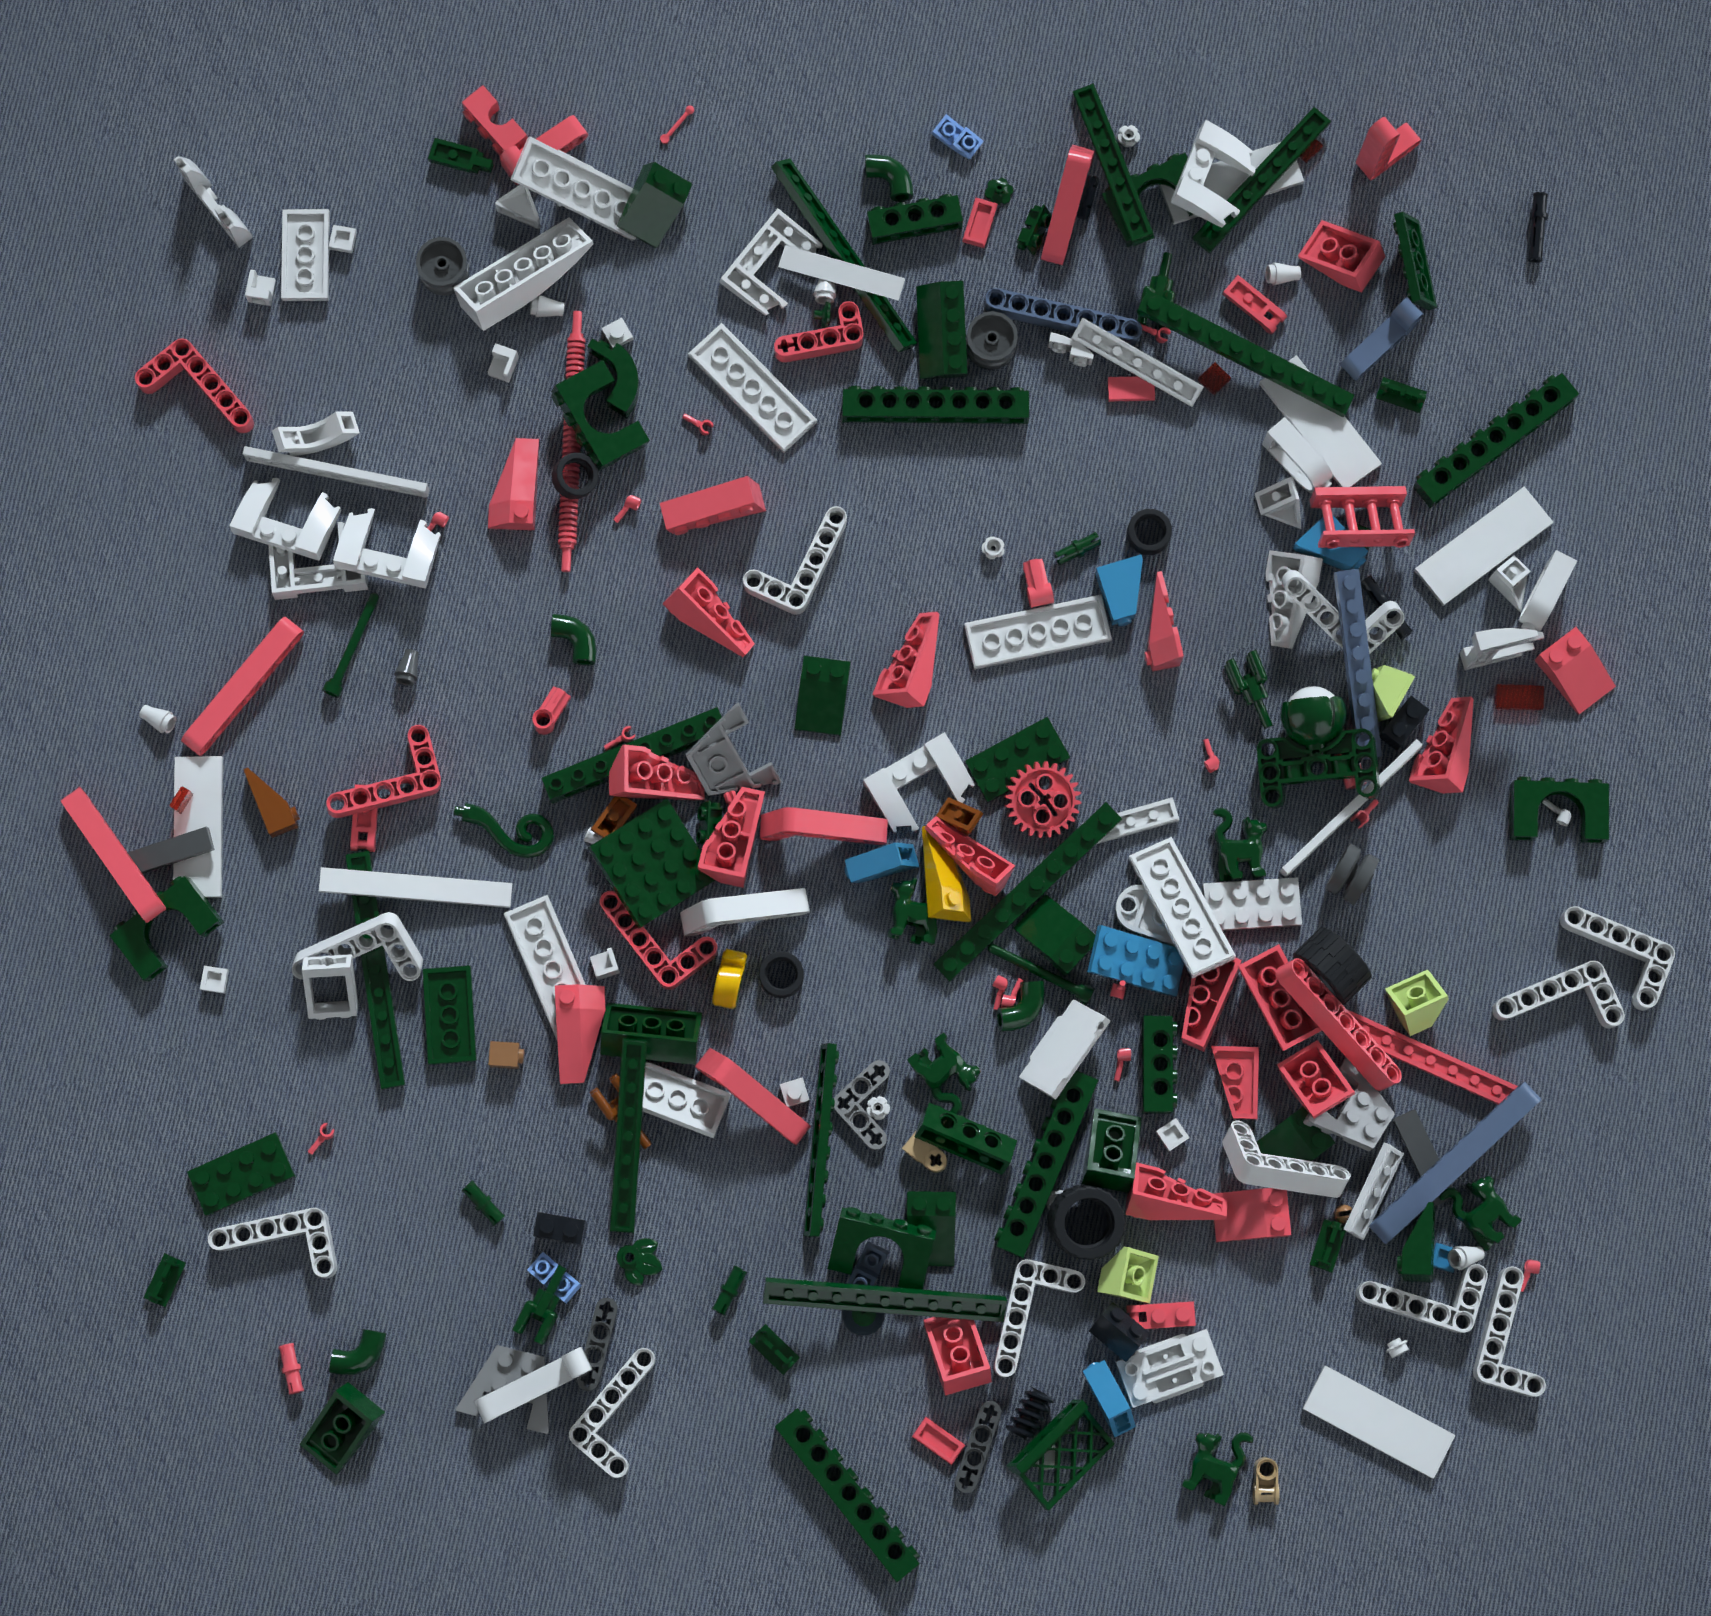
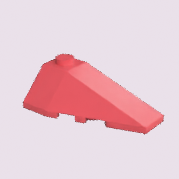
M697 567L663 602V605L679 621L744 657L755 643L740 621L733 619L728 611L730 609L728 603H722L716 594L718 588Z
M1162 571L1157 572L1155 576L1147 651L1144 652L1146 665H1151L1152 672L1178 667L1184 657L1177 627H1172L1174 625L1172 608L1166 605V603H1169V597Z
M938 612L919 613L905 635L906 642L899 651L895 650L892 657L894 660L888 669L884 668L872 694L873 696L905 708L924 707L932 686L939 623Z
M1471 696L1451 698L1438 720L1439 726L1433 736L1429 735L1426 740L1427 747L1422 755L1418 754L1414 760L1409 778L1410 783L1443 794L1463 792L1469 772L1474 701Z
M622 745L609 771V796L705 800L704 787L694 771L684 766H678L668 761V758L658 756L643 746Z
M741 787L729 805L727 812L716 825L710 838L704 843L698 870L720 883L744 888L765 791Z
M936 816L926 824L924 829L983 891L996 896L1005 887L1015 867L1014 864Z
M1136 1162L1135 1179L1127 1194L1125 1215L1145 1220L1226 1219L1227 1200L1202 1188L1195 1190L1185 1185L1186 1181L1178 1178L1176 1181L1166 1176V1171L1160 1168Z

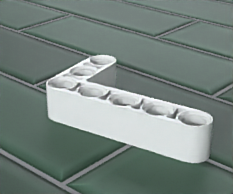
M835 506L826 512L792 585L753 569L747 571L743 577L745 591L791 614L798 615L803 613L846 527L847 515L845 510ZM833 515H839L843 520L838 524H834L830 521V518ZM827 535L833 541L830 544H823L820 541L821 537ZM814 556H819L823 561L819 565H813L810 559ZM803 577H810L813 582L809 586H804L800 583V580ZM751 578L760 580V584L756 587L749 586L747 582ZM772 588H779L781 594L773 597L769 594V591ZM798 597L802 599L803 603L795 607L790 604V600Z
M1296 570L1287 571L1282 576V585L1287 594L1343 649L1341 635L1336 634L1340 628L1338 611L1301 573ZM1292 580H1299V584L1296 587H1288ZM1308 596H1315L1313 602H1304ZM1388 601L1383 603L1365 620L1369 654L1404 622V613L1396 602ZM1397 611L1395 617L1387 618L1389 612ZM1331 612L1327 619L1320 618L1322 613ZM1372 628H1380L1376 634H1369Z
M800 888L707 899L680 912L684 936H695L703 934L719 925L800 916L810 913L806 889Z
M1573 906L1565 910L1560 916V923L1564 929L1645 962L1632 996V1004L1641 1011L1655 1006L1675 958L1674 948L1668 943L1583 908ZM1568 913H1574L1577 916V924L1569 922ZM1591 922H1596L1600 926L1599 933L1591 931ZM1613 931H1618L1622 935L1620 943L1614 941L1612 937ZM1636 940L1643 942L1645 947L1643 952L1635 948ZM1658 949L1665 951L1667 955L1665 961L1657 957ZM1650 971L1658 975L1657 983L1650 981L1648 977ZM1641 993H1646L1649 996L1650 1003L1648 1005L1641 1002Z
M388 912L299 951L292 965V973L296 978L303 979L302 966L299 963H303L304 957L321 956V953H326L329 956L352 954L353 959L383 946L400 976L407 981H413L420 976L423 959L399 917L394 913ZM383 925H390L393 929H386ZM367 934L372 938L366 939L362 935ZM341 944H348L351 948H344ZM395 945H402L404 949H398ZM407 964H412L416 968H409Z
M1589 961L1507 995L1492 1006L1494 1017L1500 1021H1505L1584 988L1598 1021L1603 1027L1608 1029L1614 1028L1621 1024L1625 1017L1623 1008L1605 968L1598 961ZM1588 967L1596 970L1597 977L1595 979L1587 975ZM1566 976H1571L1575 980L1573 988L1565 984ZM1544 985H1549L1552 987V997L1546 996L1544 994ZM1598 989L1606 992L1607 998L1605 1001L1597 997ZM1522 994H1527L1531 997L1532 1003L1530 1006L1522 1003ZM1501 1003H1506L1510 1007L1509 1015H1504L1500 1012L1499 1006ZM1608 1011L1616 1014L1617 1019L1615 1023L1608 1021L1606 1017Z
M1233 1121L1222 1141L1236 1178L1244 1184L1338 1198L1351 1177L1349 1171L1342 1166L1262 1154L1251 1128L1242 1121Z
M309 1208L212 1230L208 1236V1243L212 1249L229 1251L306 1234L314 1273L322 1278H330L337 1271V1261L328 1216L323 1210L318 1208ZM314 1213H319L322 1217L321 1223L317 1226H312L310 1223V1218ZM291 1218H295L298 1222L297 1228L293 1231H289L286 1227L287 1221ZM271 1223L274 1231L270 1236H265L263 1234V1227L265 1224ZM247 1228L250 1231V1237L246 1241H241L239 1239V1232ZM223 1233L226 1236V1242L223 1246L218 1247L215 1243V1238L218 1234ZM318 1237L326 1239V1245L321 1250L315 1248V1240ZM328 1260L331 1264L330 1271L322 1274L319 1270V1265L322 1261Z
M1028 1259L1022 1260L1017 1264L994 1361V1370L998 1376L1009 1377L1015 1373L1035 1285L1068 1293H1077L1085 1285V1278L1081 1272ZM1028 1264L1032 1267L1033 1274L1031 1277L1025 1278L1020 1274V1267L1022 1265ZM1046 1270H1053L1056 1273L1057 1279L1054 1283H1048L1044 1280L1043 1274ZM1071 1275H1075L1080 1279V1285L1076 1289L1070 1288L1067 1284V1279ZM1023 1288L1027 1291L1028 1297L1025 1301H1018L1015 1298L1014 1292L1016 1289ZM1012 1312H1019L1022 1315L1020 1325H1013L1009 1321V1315ZM1012 1335L1016 1338L1017 1346L1014 1349L1005 1347L1004 1339L1006 1336ZM1007 1359L1011 1362L1012 1369L1009 1373H1002L999 1370L998 1364L1001 1360Z
M1480 1264L1470 1265L1462 1272L1453 1307L1373 1281L1361 1283L1356 1289V1296L1364 1304L1455 1333L1469 1332L1474 1326L1488 1273L1484 1266ZM1472 1269H1476L1480 1273L1478 1282H1473L1469 1277ZM1365 1286L1372 1287L1374 1290L1373 1298L1367 1299L1363 1296L1362 1292ZM1465 1292L1473 1295L1474 1301L1470 1306L1463 1302ZM1389 1293H1393L1397 1297V1304L1394 1307L1389 1306L1386 1302V1296ZM1413 1300L1420 1304L1421 1308L1418 1314L1412 1313L1409 1309V1304ZM1435 1308L1441 1309L1444 1313V1317L1440 1322L1433 1318L1432 1314ZM1459 1315L1464 1316L1467 1320V1325L1464 1329L1456 1325V1319Z
M1511 1266L1502 1269L1498 1275L1473 1367V1375L1481 1383L1527 1397H1537L1542 1395L1546 1389L1545 1380L1541 1376L1501 1364L1524 1280L1523 1272L1519 1268ZM1508 1271L1513 1272L1516 1276V1282L1513 1285L1509 1284L1505 1279ZM1502 1294L1510 1299V1304L1507 1308L1502 1307L1499 1303V1298ZM1496 1318L1501 1319L1504 1324L1500 1332L1496 1331L1493 1327V1321ZM1490 1341L1497 1345V1352L1494 1355L1489 1354L1486 1349ZM1483 1365H1487L1491 1369V1375L1487 1379L1483 1378L1480 1373ZM1507 1372L1512 1373L1515 1378L1511 1386L1504 1382V1375ZM1530 1379H1534L1538 1383V1389L1535 1393L1528 1390L1527 1383Z
M579 1347L561 1356V1358L475 1400L474 1403L483 1422L486 1423L591 1371L592 1367L582 1347Z
M647 1348L638 1349L569 1431L571 1442L606 1473L615 1478H620L627 1474L629 1463L624 1456L597 1433L655 1365V1354ZM643 1352H647L651 1356V1362L647 1366H641L638 1363V1356ZM626 1371H632L635 1374V1381L631 1385H625L622 1382V1375ZM610 1390H616L619 1393V1400L615 1404H610L606 1400V1394ZM594 1409H600L603 1412V1419L598 1423H594L590 1419V1413ZM580 1427L587 1431V1438L582 1442L577 1441L574 1437L575 1430ZM598 1443L603 1444L606 1449L605 1455L601 1458L595 1457L592 1452L593 1447ZM617 1459L624 1463V1470L620 1474H615L611 1470L612 1462Z

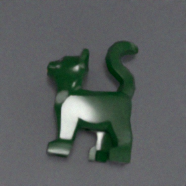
M1215 809L1213 815L1223 818V822L1215 830L1219 855L1217 867L1219 882L1231 881V878L1242 879L1243 873L1238 870V863L1248 862L1253 878L1265 877L1266 871L1261 868L1260 863L1263 853L1261 838L1267 831L1266 823L1250 820L1249 817H1246V819L1242 820V829L1246 840H1228L1224 834L1232 825V815L1227 809Z
M913 878L912 881L892 883L890 890L895 897L892 911L894 927L889 929L887 937L898 940L903 934L906 925L915 927V934L910 937V943L920 945L923 941L928 945H934L937 934V919L928 918L927 903L911 901L916 889L917 878Z
M943 1032L935 1038L936 1048L941 1055L933 1062L930 1061L928 1058L929 1052L924 1048L919 1054L915 1053L908 1058L907 1061L915 1073L924 1079L933 1097L938 1102L951 1103L953 1107L950 1112L958 1115L962 1110L960 1098L953 1093H942L941 1086L951 1076L956 1074L959 1083L967 1091H971V1086L977 1081L981 1071L979 1067L965 1063L961 1055L946 1043L948 1037Z
M1490 1176L1479 1178L1472 1184H1466V1187L1472 1194L1482 1199L1479 1205L1467 1213L1462 1210L1463 1198L1457 1189L1449 1187L1439 1196L1442 1201L1448 1197L1453 1198L1452 1212L1457 1219L1463 1222L1465 1227L1471 1232L1474 1240L1484 1251H1488L1494 1242L1499 1243L1505 1237L1502 1232H1496L1492 1227L1498 1219L1508 1227L1513 1228L1522 1221L1517 1215L1512 1216L1509 1213L1504 1200L1495 1193L1494 1180Z
M1241 1432L1235 1435L1232 1439L1231 1449L1236 1458L1233 1462H1227L1213 1456V1453L1219 1447L1222 1436L1218 1433L1216 1435L1198 1433L1195 1437L1198 1452L1192 1461L1191 1475L1189 1479L1183 1480L1181 1486L1193 1491L1203 1478H1207L1213 1484L1211 1489L1205 1491L1204 1496L1225 1506L1231 1495L1233 1482L1245 1462L1246 1456L1241 1448V1443H1253L1254 1439L1248 1433Z

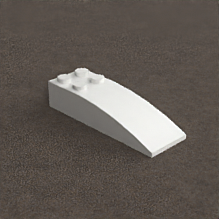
M569 217L454 286L453 288L460 307L484 331L542 294L576 264L594 243Z

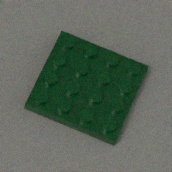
M668 799L663 800L588 847L638 929L715 881V879L698 870L701 851Z

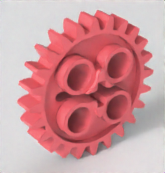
M1044 761L1042 767H1040L1038 762H1034V769L1026 764L1025 773L1017 770L1019 778L1011 777L1010 779L1014 785L1006 786L1011 791V794L1004 795V798L1010 799V803L1004 806L1012 809L1007 816L1016 817L1012 824L1017 825L1021 823L1019 830L1021 832L1029 828V836H1032L1037 831L1038 838H1042L1043 832L1050 838L1052 830L1057 835L1061 834L1059 827L1069 829L1066 822H1075L1071 815L1072 813H1079L1074 807L1081 804V801L1075 800V796L1080 795L1081 792L1074 791L1073 789L1078 785V782L1070 783L1073 775L1065 776V767L1057 771V763H1053L1051 768H1049L1048 761ZM1043 776H1046L1050 783L1045 790L1039 786V779ZM1029 783L1034 785L1040 795H1047L1045 801L1055 810L1056 816L1052 815L1045 804L1038 803L1040 797L1029 787ZM1025 791L1029 792L1032 797L1031 802L1027 805H1024L1021 801V795ZM1058 794H1061L1065 800L1060 808L1054 804V798ZM1042 809L1046 812L1047 818L1044 822L1039 823L1036 819V813Z

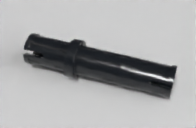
M1545 192L1533 193L1532 212L1529 214L1531 231L1528 261L1532 263H1541L1543 261L1545 221L1548 219V213H1546L1548 194Z
M1372 575L1361 581V587L1377 608L1383 603L1390 601ZM1397 611L1389 612L1387 618L1395 617ZM1404 620L1395 632L1400 637V640H1403L1413 630Z

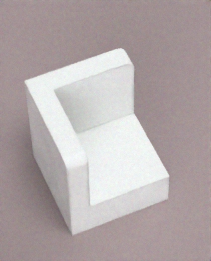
M250 270L245 292L248 302L271 306L276 285L275 278L258 276L255 270Z
M495 343L492 350L493 360L489 367L488 375L509 383L519 359L516 350Z
M612 947L607 948L606 952L590 957L597 981L620 973Z

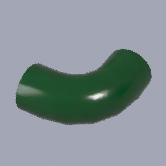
M878 154L865 155L866 178H882L889 183L890 198L893 201L905 202L913 198V185L910 174L901 162L890 156Z
M553 614L551 637L568 639L572 643L573 663L584 666L595 665L597 654L596 641L589 627L577 618Z
M1044 981L1020 982L1021 998L1019 1003L1013 1007L998 1008L997 1025L1000 1032L1025 1028L1037 1018L1044 1002Z
M363 1329L360 1343L356 1349L351 1351L333 1349L329 1373L356 1375L368 1370L379 1359L385 1345L387 1333Z

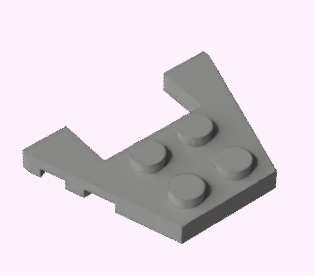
M739 702L686 753L687 759L708 796L738 791L741 787L758 788L761 785L781 783V779L772 762L752 772H748L728 736L729 733L749 723Z
M1344 1057L1338 1069L1345 1079L1354 1086L1355 1094L1346 1100L1336 1118L1326 1111L1315 1119L1308 1114L1303 1123L1310 1127L1316 1126L1322 1129L1321 1132L1335 1134L1342 1137V1140L1371 1151L1395 1113L1379 1091L1374 1089L1353 1064Z
M497 1345L460 1401L456 1411L478 1416L479 1412L474 1401L483 1397L484 1392L491 1393L545 1366V1357ZM547 1393L528 1402L532 1403L533 1406L527 1429L549 1434Z

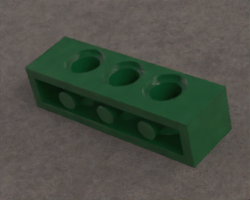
M944 194L939 196L938 199L929 200V198H922L917 200L916 203L907 204L906 202L894 204L893 207L884 208L883 206L872 208L871 211H867V222L872 245L957 230L963 227L958 195ZM939 210L943 215L934 217L931 212ZM916 214L920 219L918 221H911L908 217ZM890 218L896 219L898 223L896 225L891 226L888 225L886 221Z
M1143 1016L1142 1114H1171L1173 1108H1177V1094H1173V1084H1177V1070H1173V1060H1177V1046H1173V1036H1177V1022H1173V1016ZM1162 1035L1166 1039V1045L1163 1047L1156 1046L1153 1041L1154 1036ZM1154 1060H1164L1166 1069L1163 1071L1156 1070L1153 1064ZM1155 1083H1163L1165 1085L1166 1093L1164 1095L1155 1093Z
M929 1103L922 1113L914 1136L917 1139L1003 1175L1011 1163L1017 1140L1005 1134L996 1132L985 1125L973 1122L932 1103Z

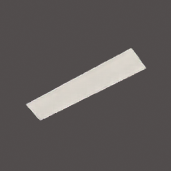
M787 245L784 246L778 266L898 301L905 278Z

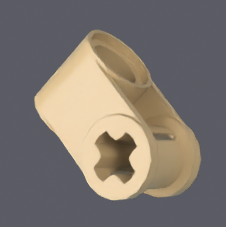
M915 1131L902 1149L934 1173L942 1172L947 1166L946 1155L936 1146L915 1138ZM932 1156L935 1158L941 1156L940 1161L942 1164L940 1166L936 1164L933 1167L931 1166L932 1161L930 1158Z
M1259 1458L1254 1463L1253 1504L1274 1502L1275 1505H1279L1278 1466L1270 1458ZM1264 1462H1269L1272 1466V1471L1264 1476L1260 1473V1466Z

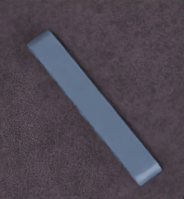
M993 288L987 292L985 298V309L987 312L1003 313L1013 320L1074 333L1080 320L1085 318L1102 329L1104 324H1111L1114 330L1107 332L1132 346L1139 342L1142 333V326L1135 319L1017 292ZM998 298L1002 303L1000 305H992L990 300ZM1015 303H1020L1024 306V308L1018 311L1015 310L1012 307V305ZM1042 308L1046 311V314L1039 316L1035 313V310ZM1064 313L1068 315L1069 319L1061 321L1057 315ZM1133 329L1137 334L1135 336H1128L1125 331Z

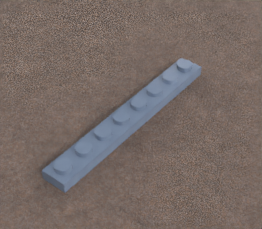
M1359 569L1333 572L1353 729H1367L1374 735L1377 757H1380L1382 752ZM1367 734L1359 736L1358 745L1366 746L1369 743V736Z

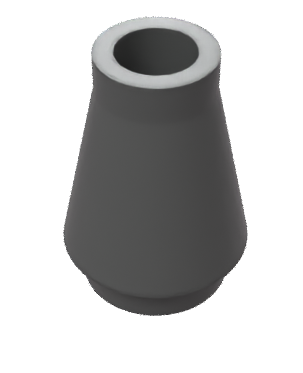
M405 650L394 673L397 683L412 686L414 681L417 680L419 652L416 650Z

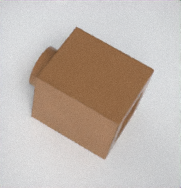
M490 1041L488 1065L491 1068L519 1069V1063H524L525 1050L521 1049L519 1043Z

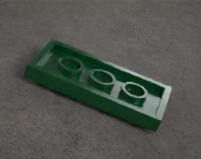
M1403 211L1394 214L1395 222L1393 227L1395 233L1399 236L1400 244H1398V251L1400 256L1403 257L1405 265L1402 267L1404 277L1408 280V298L1413 303L1427 310L1436 309L1437 303L1420 221Z
M1047 716L965 760V764L986 802L989 803L1010 791L1006 788V786L1014 785L1010 778H1019L1017 770L1025 773L1026 764L1034 769V762H1038L1040 767H1042L1043 762L1048 761L1049 768H1051L1053 763H1057L1058 766L1069 760L1070 755Z
M471 965L423 969L428 1064L476 1062L477 1052Z
M277 1132L187 1171L205 1216H209L296 1177Z

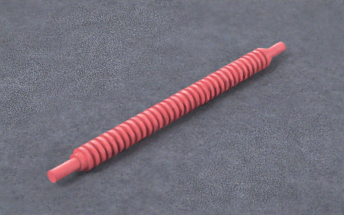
M573 311L572 333L567 338L566 379L583 371L585 366L584 350L586 340L581 333V311ZM564 420L562 458L570 453H581V446L576 441L574 429L572 426L569 427ZM577 463L567 464L562 472L565 483L573 489H579L580 465ZM560 494L561 503L559 507L561 509L559 514L561 515H559L560 527L558 531L560 533H558V538L560 539H558V544H560V549H562L561 571L571 572V551L574 549V545L577 544V540H575L577 534L575 533H577L576 521L578 517L576 515H578V510L576 509H578L577 503L579 499H568Z

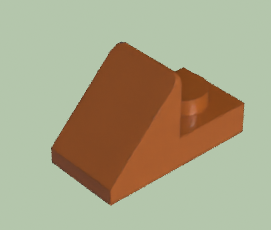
M614 796L591 828V831L602 838L606 837L626 824L636 810L637 804L627 797Z
M948 797L936 817L968 836L983 813Z

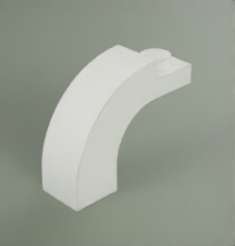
M334 412L327 418L314 424L301 427H277L272 430L278 451L289 452L291 456L319 452L342 444L360 433L353 412Z

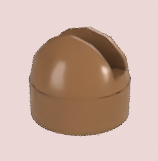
M1342 1204L1335 1209L1334 1217L1337 1222L1346 1224L1350 1215L1339 1217V1212L1350 1211L1351 1213L1352 1207Z

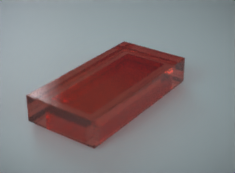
M1497 684L1495 686V709L1542 711L1544 709V686Z

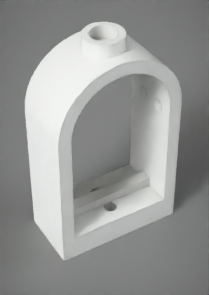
M1285 417L1267 432L1262 445L1302 488L1313 493L1315 487H1330L1332 485L1329 480L1332 479L1333 475L1328 464Z
M1557 550L1547 561L1518 621L1523 623L1522 629L1541 631L1577 560Z

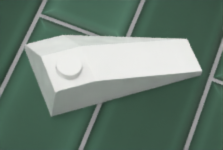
M1269 550L1265 574L1266 581L1269 582L1270 594L1267 595L1268 603H1271L1272 615L1269 617L1272 646L1292 649L1306 615V612L1285 591L1282 585V576L1287 571L1296 570L1316 589L1320 579L1322 558ZM1292 580L1288 587H1296L1299 584V580ZM1308 596L1304 602L1311 603L1313 596Z

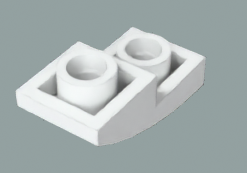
M1051 332L1048 348H1052L1057 353L1070 352L1069 361L1073 362L1076 366L1086 367L1087 365H1092L1094 354L1071 338Z

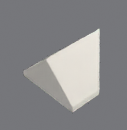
M519 185L496 201L497 212L540 229V219L529 189Z
M1289 477L1255 493L1261 515L1301 529L1300 502L1293 477Z
M1514 555L1501 565L1488 581L1521 613L1527 576L1531 571Z

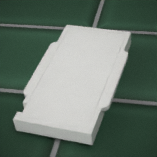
M1073 999L1063 1015L1056 1018L1030 1055V1062L1019 1078L1056 1100L1110 1023V1020Z
M1207 1329L1188 1336L1185 1334L1174 1336L1136 1350L1135 1355L1131 1356L1127 1362L1124 1360L1115 1362L1132 1408L1151 1401L1159 1403L1203 1386V1382L1224 1375Z

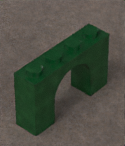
M1186 153L1173 154L1167 158L1166 162L1160 165L1158 163L1153 164L1146 169V172L1140 175H1131L1138 196L1146 188L1154 185H1165L1175 191L1188 159ZM1108 187L1102 193L1103 201L1128 248L1132 246L1111 189ZM1187 211L1189 217L1194 215L1193 213Z
M603 360L556 384L551 391L556 406H560L564 412L563 417L569 427L572 426L576 433V441L581 447L584 446L588 453L587 456L596 464L598 472L640 450L650 441L639 421L614 433L599 432L587 422L584 415L585 401L589 397L610 387L614 382V378Z
M1517 777V780L1510 784V840L1534 841L1538 837L1539 805L1544 798L1553 795L1567 797L1578 807L1581 816V843H1605L1609 840V783H1602L1600 779H1590L1588 783L1579 782V779L1567 778L1564 779V782H1557L1555 778L1550 777L1541 778L1540 781H1531V777Z
M179 876L169 884L171 887L165 892L160 891L156 893L165 905V911H180L200 936L207 937L224 923L189 877ZM137 910L132 913L133 917L127 922L122 921L113 928L114 932L109 936L144 981L150 982L168 966L156 952L150 941V927L154 919L146 923Z
M842 1207L827 1269L851 1275L856 1252L860 1244L871 1237H886L897 1243L904 1256L898 1287L922 1290L936 1231L926 1225L915 1226L908 1224L907 1221L902 1219L891 1220L878 1213L867 1214L854 1207Z

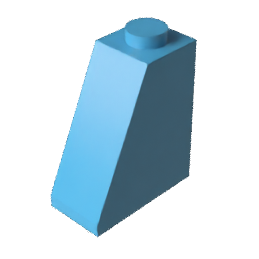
M1333 516L1335 531L1347 530ZM1323 517L1293 547L1298 553L1322 558L1323 563L1343 571L1353 568L1359 569L1367 561L1365 556L1368 550L1365 547L1318 548L1322 532L1326 531Z
M1142 555L1096 568L1095 575L1112 625L1125 626L1132 623V619L1135 618L1143 561Z
M895 842L845 859V873L851 883H863L919 867L914 845Z
M1105 1360L1090 1364L1083 1370V1374L1114 1438L1135 1428L1136 1425L1131 1408Z

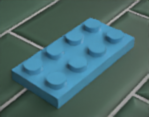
M1099 925L1087 972L1117 981L1124 980L1130 985L1177 997L1184 962L1174 946Z

